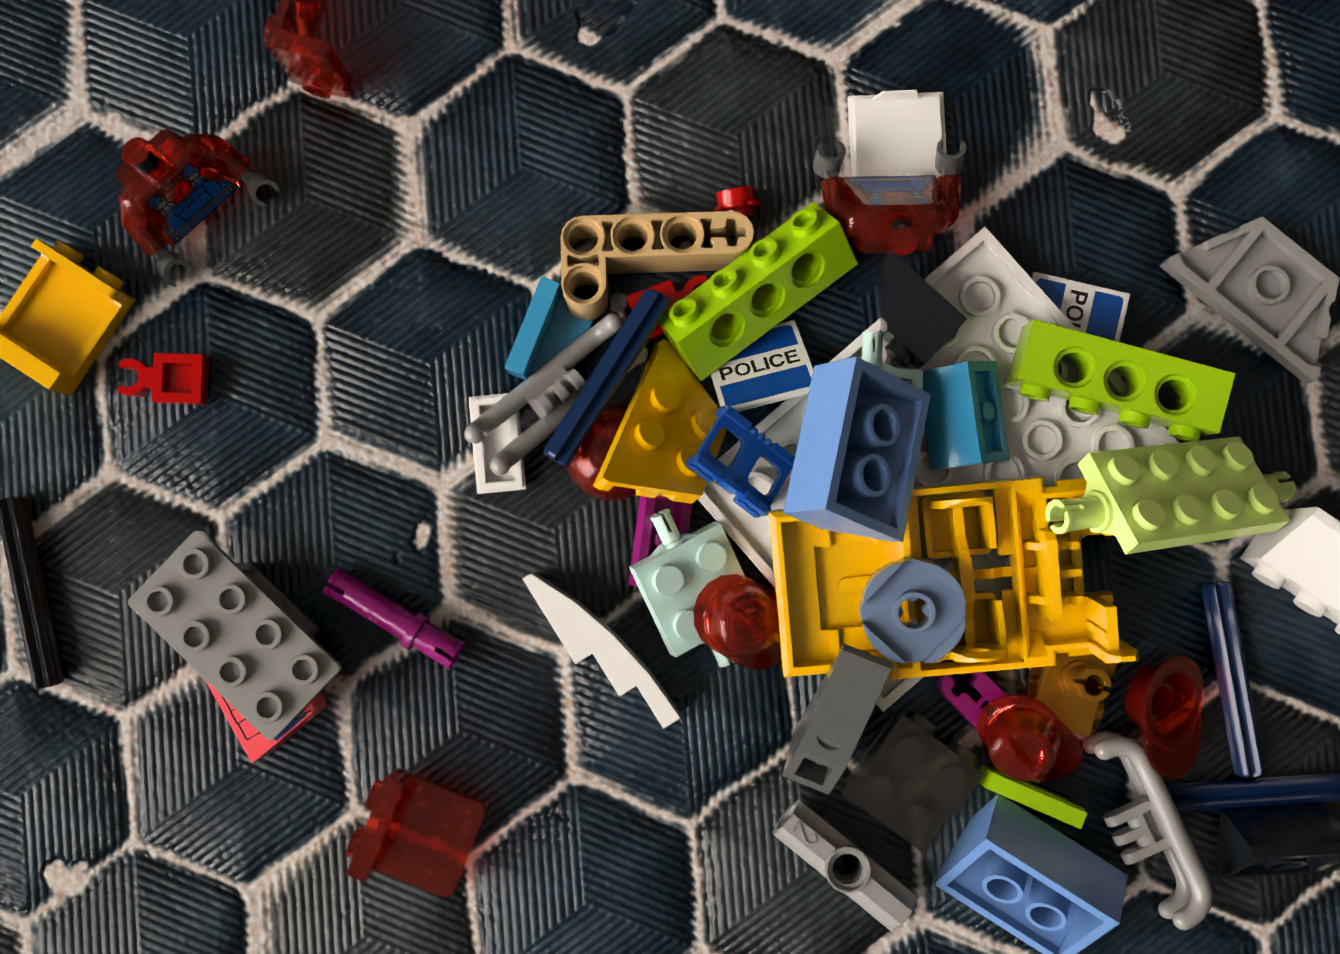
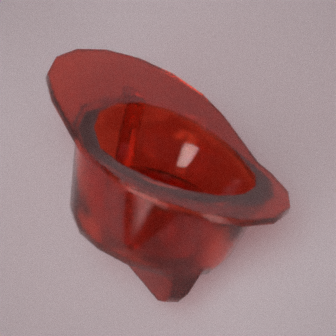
M738 574L721 575L708 582L698 594L693 609L694 626L700 639L714 651L745 668L752 670L766 669L781 660L776 594L754 580Z
M1182 655L1170 657L1159 666H1140L1130 681L1125 694L1127 716L1137 726L1140 733L1143 734L1144 750L1151 767L1159 775L1169 779L1181 777L1192 768L1198 755L1200 743L1201 704L1204 682L1197 664L1192 659Z
M1010 694L995 698L984 706L977 719L978 735L984 746L988 749L993 765L1006 777L1017 781H1035L1037 783L1052 781L1069 775L1077 769L1082 761V746L1077 737L1042 701L1026 695Z

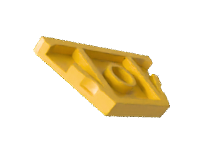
M664 338L654 347L593 486L602 491H609L614 486L631 488L636 490V496L649 498L664 496L671 501L692 504L703 495L707 481L685 466V463L690 456H695L716 421L715 413L718 410V406L670 342ZM725 428L720 429L710 446V453L715 458H717L727 430Z

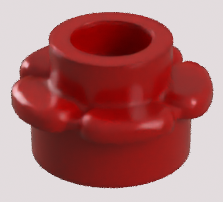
M754 186L722 190L716 193L718 207L714 208V212H740L747 218L754 217L753 208L758 207L761 204V200H756Z

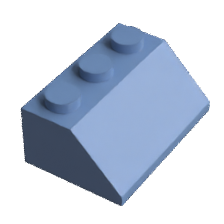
M857 356L814 366L783 513L824 530L895 543L903 542L931 394Z
M997 794L971 818L936 875L934 885L1042 954H1077L1120 924L1128 875L1017 804Z

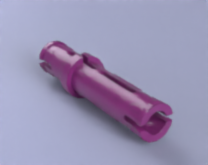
M341 567L327 581L333 585H326L324 587L323 595L331 597L401 640L400 646L407 650L415 648L442 664L448 670L459 659L460 654L458 652H462L465 648L466 642L455 638L430 623V616L423 612L415 614L350 575Z

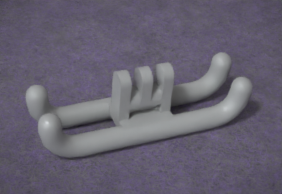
M610 313L467 426L464 432L465 439L469 443L478 444L527 403L540 417L537 422L492 458L490 469L494 474H506L511 467L556 431L586 383L578 371L570 369L621 329L623 319L619 314ZM645 347L629 372L647 359L648 352Z
M1104 730L1092 733L1090 737L1086 736L1082 741V747L1088 754H1096L1101 760H1108L1119 756L1138 796V799L1103 815L1107 827H1115L1125 822L1128 823V826L1112 833L1111 836L1116 846L1126 845L1135 840L1137 844L1124 849L1120 853L1124 864H1134L1163 851L1175 876L1176 889L1172 895L1159 903V914L1165 919H1173L1174 925L1180 930H1189L1205 919L1210 911L1213 891L1210 879L1153 757L1143 744L1118 732Z

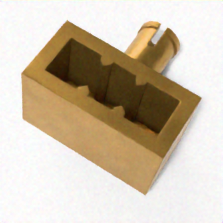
M1068 653L1056 654L1057 665L1031 668L1019 709L1020 714L1038 722L1090 737L1092 726H1098L1102 719L1104 699L1109 695V692L1103 691V687L1111 688L1110 678L1115 672L1117 663L1106 664L1094 654L1069 657Z

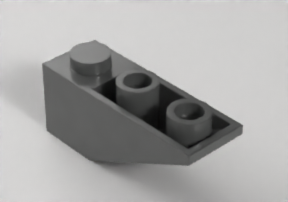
M843 644L794 729L782 773L783 777L825 794H830L851 759L892 670L893 663L866 651Z

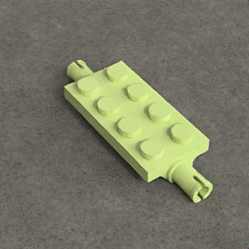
M1240 436L1201 440L1198 442L1090 452L1078 463L1087 481L1083 497L1065 500L1054 499L1050 501L1046 506L1045 517L1047 522L1064 521V523L1052 524L1050 526L1055 534L1090 529L1094 533L1116 536L1126 555L1278 531L1290 522L1280 503L1288 502L1294 497L1296 486L1294 481L1279 482L1281 480H1288L1291 477L1285 471L1262 474L1254 461L1252 452L1244 445Z

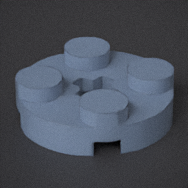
M912 556L903 557L878 569L866 583L858 607L863 629L870 643L883 656L899 663L907 664L906 662L916 663L921 661L928 663L944 657L958 644L966 625L965 596L957 580L937 563ZM918 598L923 599L925 603L921 610L925 618L918 623L916 620L910 619L904 623L899 619L904 612L900 605L908 599L914 602Z

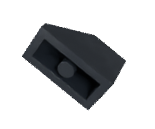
M890 250L878 266L881 332L884 333L883 339L888 342L885 350L902 366L907 368L912 364L916 369H919L929 361L967 318Z

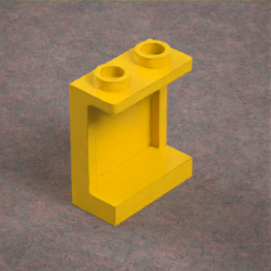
M36 238L31 247L40 252L41 256L0 315V358L47 389L72 396L136 299L120 290L125 282L100 266L92 272L80 264L85 256L60 240H57L54 246H51Z

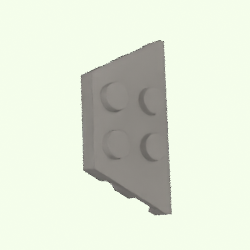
M1263 216L1232 231L1209 239L1182 253L1175 254L1161 263L1159 267L1302 382L1309 384L1318 379L1321 367L1316 366L1321 340L1328 337L1331 323L1329 309L1335 301L1340 278Z

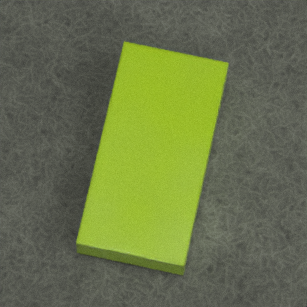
M988 764L981 766L976 781L988 790L1079 829L1082 828L1088 814L1085 812V808L1075 802Z

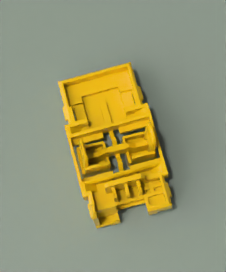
M1030 476L1027 479L1021 480L1008 478L913 487L904 540L897 543L820 529L784 514V509L769 511L783 676L794 677L826 674L843 644L866 651L893 663L892 670L888 676L890 680L1057 665L1056 654L1068 653L1069 657L1094 654L1106 664L1139 661L1138 650L1119 638L1117 606L1113 605L1114 598L1112 592L1098 591L1085 593L1081 536L1112 535L1094 533L1090 529L1055 534L1050 526L1052 524L1064 523V521L1047 522L1045 517L1046 506L1050 501L1054 499L1065 500L1083 497L1086 489V479L1055 480V485L1050 486L1043 484V477ZM992 489L993 496L986 497L983 491L977 490ZM992 548H997V555H1010V566L988 569H973L972 557H970L971 555L988 554ZM922 554L925 558L929 559L953 557L954 571L949 573L957 580L964 592L966 625L958 644L939 660H953L955 662L930 664V662L924 663L921 661L916 663L906 662L907 664L899 663L886 658L873 647L864 632L858 607L866 583L878 569L907 556L922 559ZM1011 576L1012 589L1000 590L1001 600L996 599L992 592L975 591L974 580ZM920 598L914 602L908 599L900 605L904 612L899 619L904 623L910 619H914L918 623L925 618L921 610L925 601Z

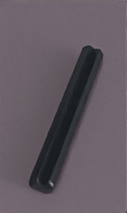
M25 497L4 498L0 500V531L32 686L35 689L56 686L63 682L64 677L28 503Z

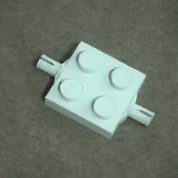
M670 509L661 510L658 512L659 514H653L650 519L658 532L662 544L650 556L629 566V569L669 654L678 657L699 644L709 643L718 666L726 667L730 665L729 661L734 663L738 659L726 634L735 624L759 612V606L721 523L714 521L693 533L680 534L671 516Z

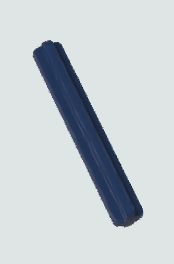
M647 289L643 292L545 446L544 453L554 462L562 466H568L576 456L669 309L670 301L662 293L654 289Z
M1227 581L1210 582L1202 585L1201 591L1233 770L1237 776L1243 778L1258 777L1265 773V765L1233 587Z
M1340 772L1176 783L1166 786L1178 813L1213 811L1231 807L1340 802Z

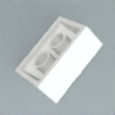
M1319 507L1284 509L1290 522L1278 531L1256 534L1240 559L1254 568L1252 575L1259 581L1275 589L1283 587L1296 597L1293 602L1299 608L1316 617L1324 615L1336 623L1337 626L1334 630L1340 635V521Z

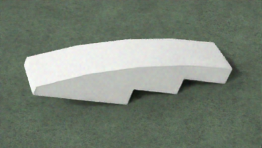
M530 573L523 578L529 591L575 664L593 654L619 697L637 686L663 729L680 719V711L653 673L616 632L577 599L537 573Z

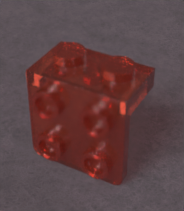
M279 0L276 13L268 17L264 29V40L267 49L291 81L302 85V89L306 92L326 99L330 98L331 94L348 98L353 79L331 44L317 39L328 0Z
M399 768L387 775L384 781L377 779L365 803V808L372 810L365 828L357 827L346 850L345 856L352 858L346 875L366 882L375 871H379L438 896H450L457 886L485 816V805L479 800Z

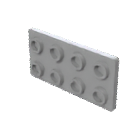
M194 531L128 599V605L269 741L276 739L342 669L341 664L314 639V636L321 630L252 563H235L203 531Z

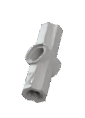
M798 799L789 806L772 831L774 836L827 878L834 889L849 896L891 932L898 926L903 925L913 912L914 905L918 900L917 894L865 853L856 841L843 835L801 799ZM852 854L856 856L857 865L849 874L839 875L832 871L833 863L840 855Z

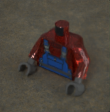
M169 128L160 130L149 141L141 137L132 138L127 141L122 149V159L125 163L116 170L115 178L124 188L118 197L121 223L124 229L148 257L153 255L157 259L156 269L159 275L169 285L174 287L177 285L168 276L169 268L172 265L181 264L191 276L193 270L191 265L179 253L169 252L165 246L169 243L174 247L241 186L237 181L239 178L246 183L252 200L261 207H267L268 203L260 193L256 192L259 186L269 184L280 193L278 184L269 172L265 170L253 171L249 167L251 162L218 135L188 133L181 136Z
M943 139L938 142L935 157V169L941 174L938 178L935 175L839 177L846 155L844 144L837 141L834 157H829L823 153L822 144L819 143L813 160V170L818 176L825 179L821 182L825 211L840 222L844 234L851 238L860 252L888 253L891 250V252L900 256L916 252H929L932 250L933 236H941L958 220L961 178L957 175L964 168L967 151L966 143L961 140L959 153L948 155L942 150Z

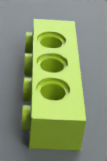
M812 202L803 210L796 212L788 221L764 239L756 242L749 250L725 268L714 273L710 279L690 294L675 302L667 310L659 326L673 348L700 381L858 265L840 222L815 202Z
M1033 319L1021 328L1007 384L1020 387L1019 395L1025 398L1042 402H1049L1050 396L1070 401L1069 409L1080 413L1099 415L1101 409L1119 414L1117 420L1119 423L1148 429L1149 424L1154 423L1168 427L1167 435L1170 437L1198 442L1200 436L1220 433L1236 373ZM1062 357L1072 360L1077 367L1078 375L1074 383L1064 381L1058 373V363ZM1111 371L1119 372L1126 380V391L1122 397L1115 395L1108 386V377ZM1162 384L1169 386L1174 391L1175 404L1171 410L1163 407L1159 401L1158 392Z

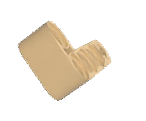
M733 211L583 215L574 217L565 224L561 232V286L567 309L574 317L580 320L588 321L601 316L606 310L609 301L608 274L719 271L752 247L753 225L745 215ZM686 236L692 239L694 244L682 250L673 247L670 242L675 237ZM704 236H710V248H704ZM633 237L640 238L645 242L641 249L635 251L626 250L621 246L625 240ZM725 237H734L737 245L727 246ZM582 239H591L597 243L588 252L583 253L573 249L575 243ZM582 285H592L598 289L595 296L590 299L582 300L573 296L575 290Z

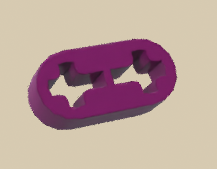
M984 672L971 673L972 676L968 680L969 685L978 693L973 699L960 690L954 694L952 693L951 689L955 685L954 680L951 678L952 675L938 676L937 684L942 696L978 733L996 742L1008 741L1017 734L1022 721L1020 710ZM984 702L999 711L1005 707L1007 711L1003 714L1002 718L1006 725L1002 729L994 725L989 729L986 727L990 717L980 707Z

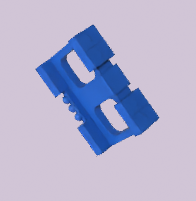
M721 406L715 413L716 421L695 456H690L685 466L707 482L717 480L715 483L728 493L735 494L733 502L754 518L767 516L772 509L770 506L793 467L795 456L778 443H772L770 438H765L763 433H758L757 428H751L753 423L731 406ZM721 428L728 430L740 441V448L729 466L721 463L710 453V446ZM760 457L773 465L778 472L777 478L766 495L755 489L748 481V476Z

